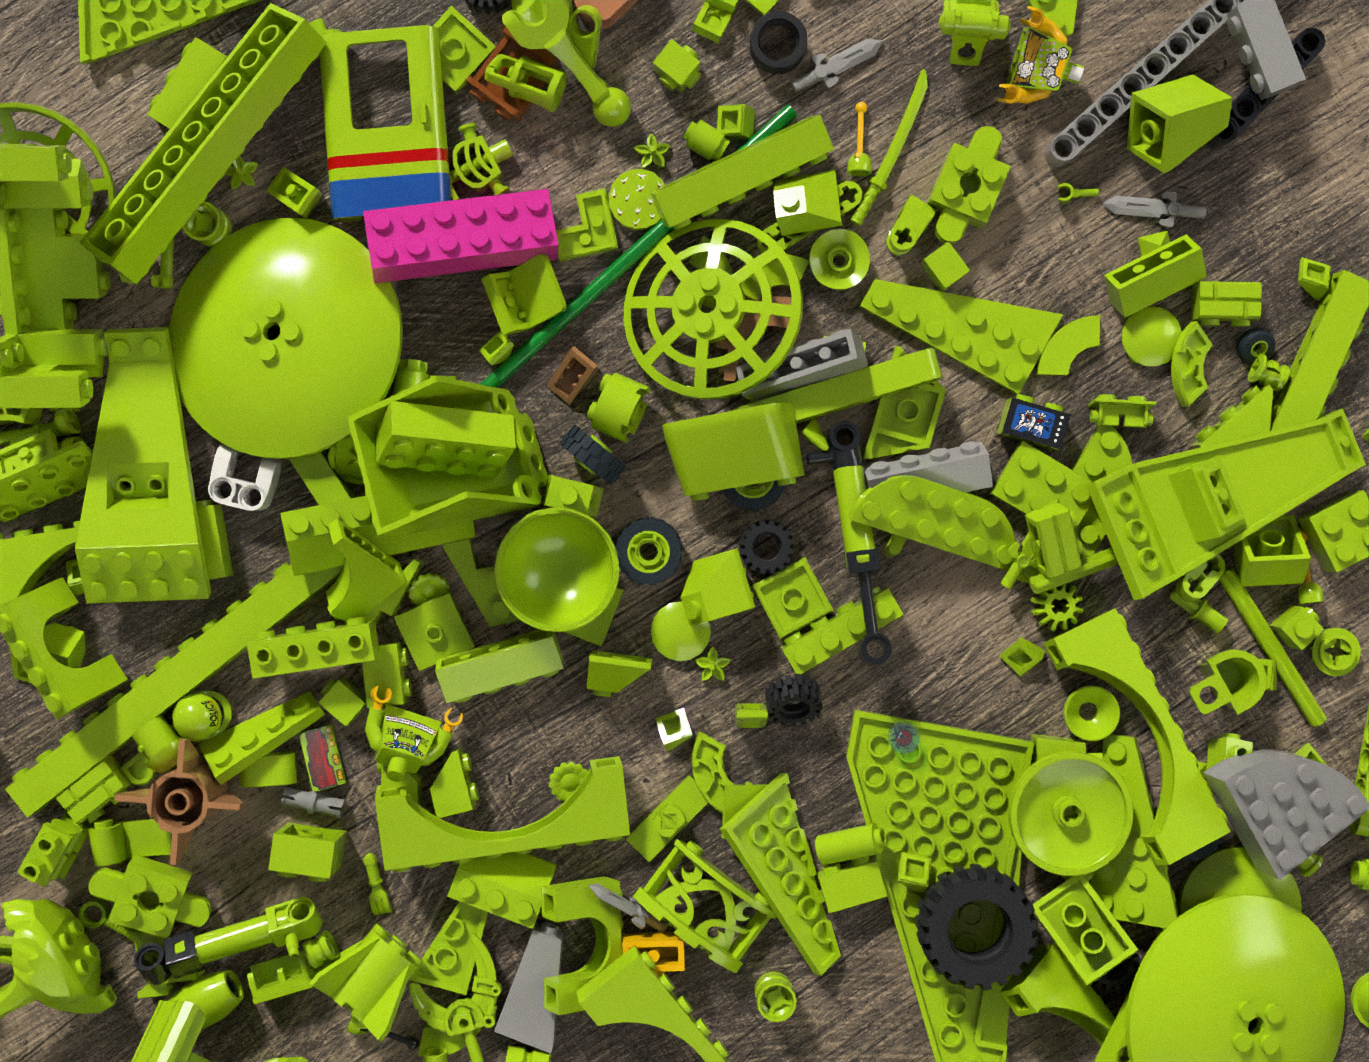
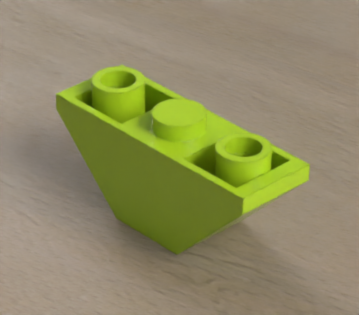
M1256 385L1251 387L1241 396L1244 401L1237 407L1232 405L1218 416L1220 421L1215 426L1211 427L1208 425L1195 436L1197 441L1191 447L1196 449L1270 431L1273 388L1270 385L1259 388Z

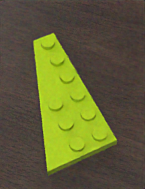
M78 0L80 63L85 66L262 0Z

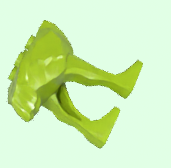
M16 899L2 903V910L6 919L5 925L8 930L14 932V936H0V963L12 965L14 977L12 981L0 988V1019L6 1014L35 1000L59 1011L79 1014L101 1013L116 1003L117 996L111 985L101 986L100 984L101 958L99 949L94 943H91L84 932L82 922L75 918L71 910L49 899L37 901Z

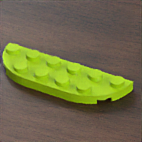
M913 475L892 476L873 488L869 487L856 500L847 517L852 521L1006 571L1013 564V556L1009 555L1007 550L1016 542L1015 535L1009 520L998 507L976 495Z

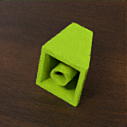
M1189 75L1132 92L1126 149L1162 173L1169 172L1228 127L1232 97L1195 75Z

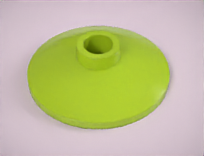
M847 229L827 231L818 237L811 248L809 255L810 269L817 281L827 288L834 290L852 288L861 282L868 272L870 266L869 249L865 241L853 231ZM841 256L844 259V265L836 266L833 263V258Z

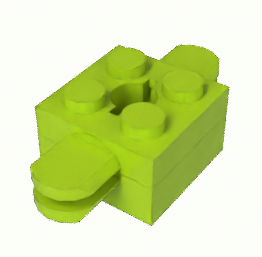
M985 126L978 129L974 133L968 148L953 143L946 155L927 201V204L941 212L934 230L935 236L943 244L946 242L950 244L958 242L963 237L968 224L982 229L989 220L1011 167L995 160L1002 144V135L994 127Z
M135 854L128 863L125 873L102 867L94 873L89 881L88 888L92 896L114 903L109 922L165 939L169 938L175 922L193 927H201L207 922L212 909L209 899L186 892L193 872Z

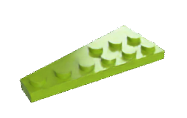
M874 279L859 306L861 309L1016 395L1023 388L1063 314L877 279Z
M1110 734L1103 739L1102 754L1104 762L1116 770L1127 785L1133 804V823L1129 837L1118 855L1108 864L1093 872L1091 886L1115 919L1166 929L1178 918L1175 905L1176 898L1168 876V865L1156 866L1142 839L1143 836L1149 833L1155 817L1151 793L1149 794L1144 775L1146 772L1138 739L1134 736Z
M780 773L720 828V831L813 973L822 976L841 954L830 920H827L822 903L825 902L822 890H818L814 876L817 875L807 838L804 829L800 828L796 816L797 804L795 799H791L787 784L790 783L788 774Z

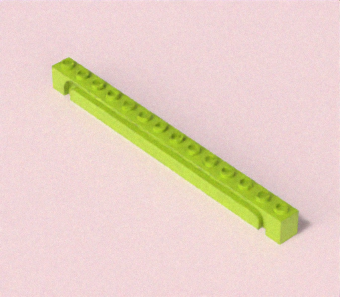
M287 562L273 572L275 577L267 584L262 581L249 591L251 596L243 603L241 600H237L225 610L227 615L220 621L215 618L202 627L201 630L204 633L197 639L191 637L179 645L177 648L180 652L173 658H170L168 655L154 665L156 671L147 677L144 674L130 684L132 690L127 694L119 693L106 703L109 707L101 714L97 711L87 717L82 722L85 727L77 733L75 730L70 731L59 740L61 745L57 749L52 751L50 748L40 754L35 759L37 764L30 770L25 767L11 778L14 782L5 790L27 818L39 813L55 801L59 793L104 758L112 756L130 742L132 735L138 729L157 716L167 713L176 706L182 697L190 695L246 651V642L256 638L255 633L273 630L338 579L343 566L294 576L292 566Z

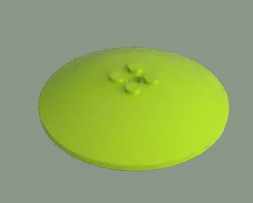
M277 218L251 224L234 232L221 243L211 248L200 259L185 280L176 299L171 315L169 334L179 395L190 415L207 433L224 445L242 453L269 459H292L316 454L337 445L350 435L348 416L384 400L395 378L402 350L403 325L399 300L392 282L374 283L369 250L351 235L327 223L304 218ZM273 325H279V336L274 340H269V328Z
M1231 894L1216 897L1194 906L1175 919L1157 937L1137 970L1129 994L1125 1021L1126 1044L1130 1062H1333L1340 1044L1345 1015L1343 979L1335 954L1325 936L1307 916L1279 900L1256 894ZM1257 1018L1256 1028L1249 1032V1022Z

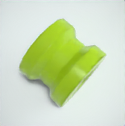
M327 930L320 932L314 940L309 938L303 942V951L313 968L321 967L327 959L334 960L339 957L338 946L331 933Z

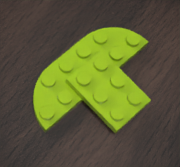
M1112 426L1096 427L1072 469L1026 442L1020 441L991 489L990 494L1025 515L1034 510L1042 509L1046 504L1059 498V503L1071 509L1076 516L1077 526L1074 527V532L1083 546V554L1080 555V558H1084L1095 553L1106 535L1086 485L1132 464L1131 455L1122 436ZM1028 566L1022 570L1017 580L1030 584L1029 579L1041 574V572L1037 568Z

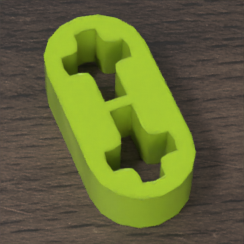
M1221 555L1214 556L1179 578L1176 583V591L1182 600L1194 602L1209 592L1225 571V562ZM1207 562H1211L1212 571L1205 574L1203 571L1208 566ZM1197 580L1198 583L1192 593L1189 590L1190 582Z

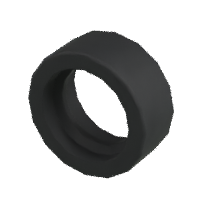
M784 11L770 12L762 16L754 24L750 34V54L754 63L763 71L771 74H785L794 70L802 62L807 49V32L803 23L796 16ZM781 25L793 32L796 38V48L789 58L775 61L763 53L760 40L762 34L768 28Z

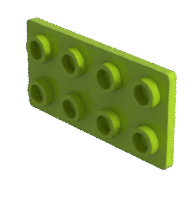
M50 429L1 449L0 520L6 522L15 519L20 515L86 488L93 451L83 441L58 450L56 435Z

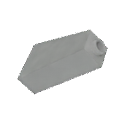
M542 922V924L535 923L494 1032L551 1054L556 1037L557 1014L544 1009L543 978L561 975L564 933L560 932L559 927L556 925Z

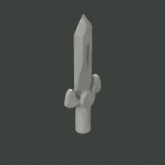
M865 39L828 58V62L825 65L820 63L826 59V54L813 56L812 62L815 69L791 81L793 90L798 92L817 81H823L827 89L832 88L838 83L839 78L837 76L828 78V75H838L875 56L883 41Z
M1165 192L1161 195V198L1170 201V204L1163 203L1161 199L1118 195L1102 203L1111 212L1119 215L1160 218L1161 215H1167L1168 219L1159 220V224L1167 228L1174 226L1176 216L1204 219L1206 216V207L1181 205L1176 202V192Z
M598 883L588 885L598 898L633 917L631 919L632 923L639 929L644 928L645 924L660 932H664L667 929L668 922L657 920L634 897L627 900Z

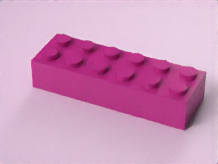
M548 189L363 211L374 283L521 265L538 254H546L550 261L557 260L558 239Z

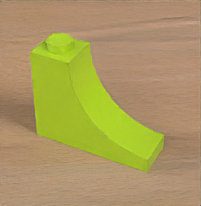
M336 518L328 525L333 545L344 555L345 560L338 579L325 593L330 614L335 619H342L347 623L346 619L365 616L406 583L400 562Z

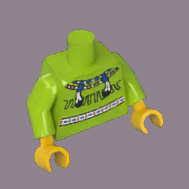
M375 686L370 692L374 705L370 706L365 733L371 748L376 751L375 760L380 764L388 766L387 778L396 782L403 781L406 772L417 773L420 766H429L443 755L453 736L451 731L454 726L462 722L463 714H460L456 723H452L448 720V714L452 708L448 709L444 714L445 724L443 727H440L441 721L388 704L383 709V703L388 702L392 696L391 689L387 688L384 699L380 700L377 698L378 686Z

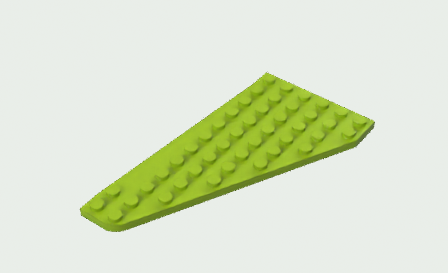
M854 709L846 759L865 824L876 823L886 834L887 845L883 848L881 854L875 855L882 875L888 903L935 1062H1006L1009 1005L999 993L1005 985L1000 987L998 982L991 983L992 989L982 990L979 985H975V988L971 990L964 988L959 982L954 985L947 981L943 974L939 975L925 956L916 934L918 929L915 925V915H918L920 911L917 906L920 898L925 899L927 893L926 891L920 893L897 882L900 855L901 852L931 858L928 885L930 883L935 885L939 881L937 876L943 872L947 875L953 873V867L962 865L964 869L970 868V864H980L982 868L986 869L990 866L997 869L1001 874L1008 875L1019 886L1022 851L1017 846L1009 827L1008 807L1016 782L1024 771L1031 766L1035 743L1029 740ZM898 725L901 728H904L905 725H910V728L906 729L912 731L915 735L911 744L908 745V750L898 745L899 749H897L898 747L895 746L896 742L890 740L894 738L892 734L894 726L895 729H898ZM975 900L968 902L953 914L949 922L948 934L950 940L960 950L967 952L982 951L993 945L999 938L1004 925V917L998 906L990 901ZM1012 974L1006 977L1008 981L1011 979Z

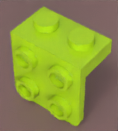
M538 254L511 271L488 274L481 279L503 336L529 331L566 310L565 299L546 254Z

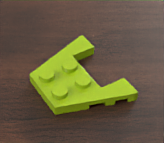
M471 539L443 544L445 552L490 627L521 621L509 610L500 596L496 586L495 566L482 569L477 568Z

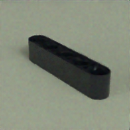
M1306 28L1291 40L1302 70L1325 46V36L1317 28ZM1302 40L1309 42L1311 51L1304 49ZM1249 82L1232 100L1229 125L1224 129L1226 138L1222 139L1216 135L1206 143V146L1211 149H1221L1236 139L1279 94L1260 100L1259 95L1253 91ZM1237 105H1242L1246 108L1247 117H1243L1237 112Z

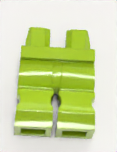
M66 810L61 820L56 818L51 823H44L17 873L42 887H46L51 879L56 880L58 877L64 879L77 857L76 853H79L89 835L88 829L91 827V824L86 821L79 825L76 824Z

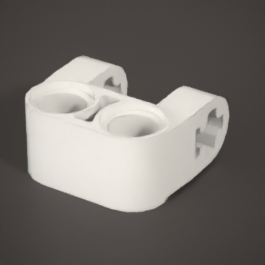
M220 444L215 454L208 486V493L212 500L248 511L267 509L272 502L278 484L282 460L262 458L256 482L235 478L233 475L238 451ZM224 482H228L232 488L231 494L227 498H224L220 492ZM254 489H257L261 494V501L256 506L249 499L250 493Z

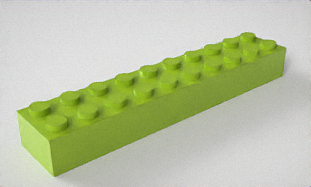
M270 3L81 240L80 244L105 264L137 285L141 278L148 273L159 255L167 249L178 231L186 225L189 217L197 207L205 201L215 184L224 177L226 170L234 160L243 153L245 146L256 132L261 130L267 118L275 108L280 106L283 98L301 79L302 74L312 61L319 56L320 51L327 42L306 19Z

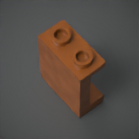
M505 26L502 30L504 33L502 40L474 77L469 76L466 81L471 88L469 93L483 104L486 100L495 106L494 112L507 122L511 118L519 123L533 103L518 97L513 98L509 96L508 89L486 81L484 78L486 67L498 54H504L515 59H519L524 55L533 61L557 70L560 68L561 63L556 56L546 49L531 50L520 46ZM503 66L498 74L507 77L509 68ZM529 76L527 82L528 85L541 90L548 84Z

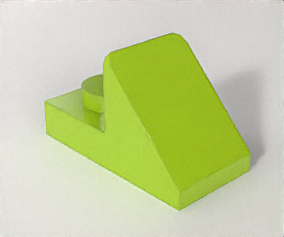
M282 167L266 190L270 195L305 219L309 217L323 196L317 188L285 167Z

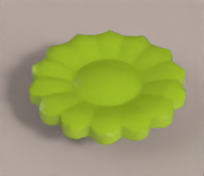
M427 573L426 575L418 576V579L412 580V585L408 587V597L411 599L412 604L419 605L449 592L450 585L447 583L446 578H441L439 574Z
M572 761L568 764L565 762L561 763L560 767L554 768V773L550 774L549 777L551 780L549 787L552 789V794L557 796L558 800L566 801L580 785L588 770L583 769L581 764H575Z

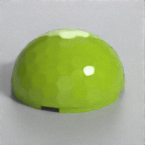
M560 507L534 511L515 523L500 543L494 567L497 589L509 610L524 623L540 630L552 632L577 629L590 623L602 614L613 599L620 572L617 550L610 535L603 527L586 514L574 509Z

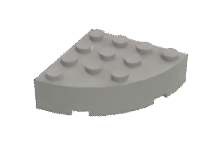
M1263 749L1252 751V753L1242 756L1235 755L1220 761L1203 772L1256 869L1278 880L1282 879L1369 810V802L1360 789L1345 775L1326 764L1287 751Z

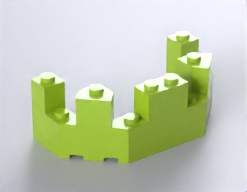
M0 144V293L5 335L0 337V409L82 408L93 397V383L88 377H102L105 356L108 353L104 332L102 329H73L74 321L77 318V308L72 299H99L107 295V290H110L111 278L109 272L105 270V263L80 244L87 233H65V229L68 226V216L63 208H84L90 206L94 195L93 185L82 159H71L69 153H66L65 145Z

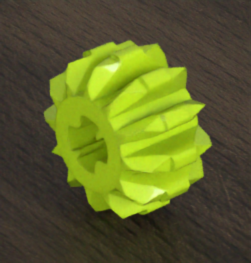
M1066 584L1040 593V599L1032 597L1031 602L1039 604L1038 608L1031 610L1032 615H1041L1037 623L1043 626L1048 622V629L1051 631H1055L1057 625H1059L1061 630H1067V620L1077 624L1078 620L1073 615L1074 612L1083 613V608L1075 606V603L1081 602L1083 597L1081 595L1072 596L1077 588L1074 585L1066 588ZM1054 599L1062 600V603H1059V605H1062L1061 611H1052L1051 608L1055 607L1051 605Z

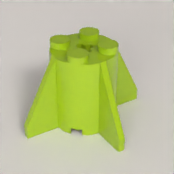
M376 923L363 940L340 952L338 958L324 961L323 965L315 971L316 975L310 981V984L330 996L341 1007L345 1006L351 1011L350 1014L362 1022L377 1040L382 1042L391 1030L408 980L424 961L411 950L407 953L405 949L407 944L395 934L389 938L390 933L380 924Z

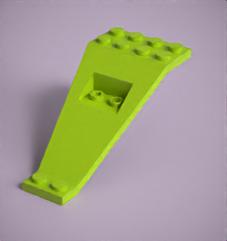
M169 328L107 329L104 337L109 357V368L75 545L86 603L209 599L211 587L201 538ZM153 480L160 481L162 486L155 485ZM122 481L129 482L131 487H126Z
M1342 408L1332 411L1317 420L1133 463L1086 486L1134 600L1145 598L1200 566L1327 487L1365 466L1366 463Z

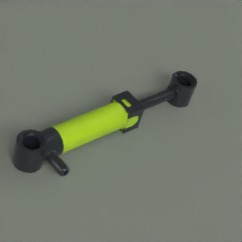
M842 421L837 423L830 432L828 438L829 450L807 453L806 460L808 465L832 462L845 549L847 578L858 577L866 635L863 636L864 639L858 647V655L865 665L877 667L890 657L892 645L886 636L878 633L870 575L878 574L880 571L873 529L870 526L847 518L856 500L867 489L860 448L859 429L851 422ZM841 433L847 434L851 438L852 443L843 446L837 442L836 436ZM871 642L878 643L883 650L882 656L879 658L871 657L867 652V645Z

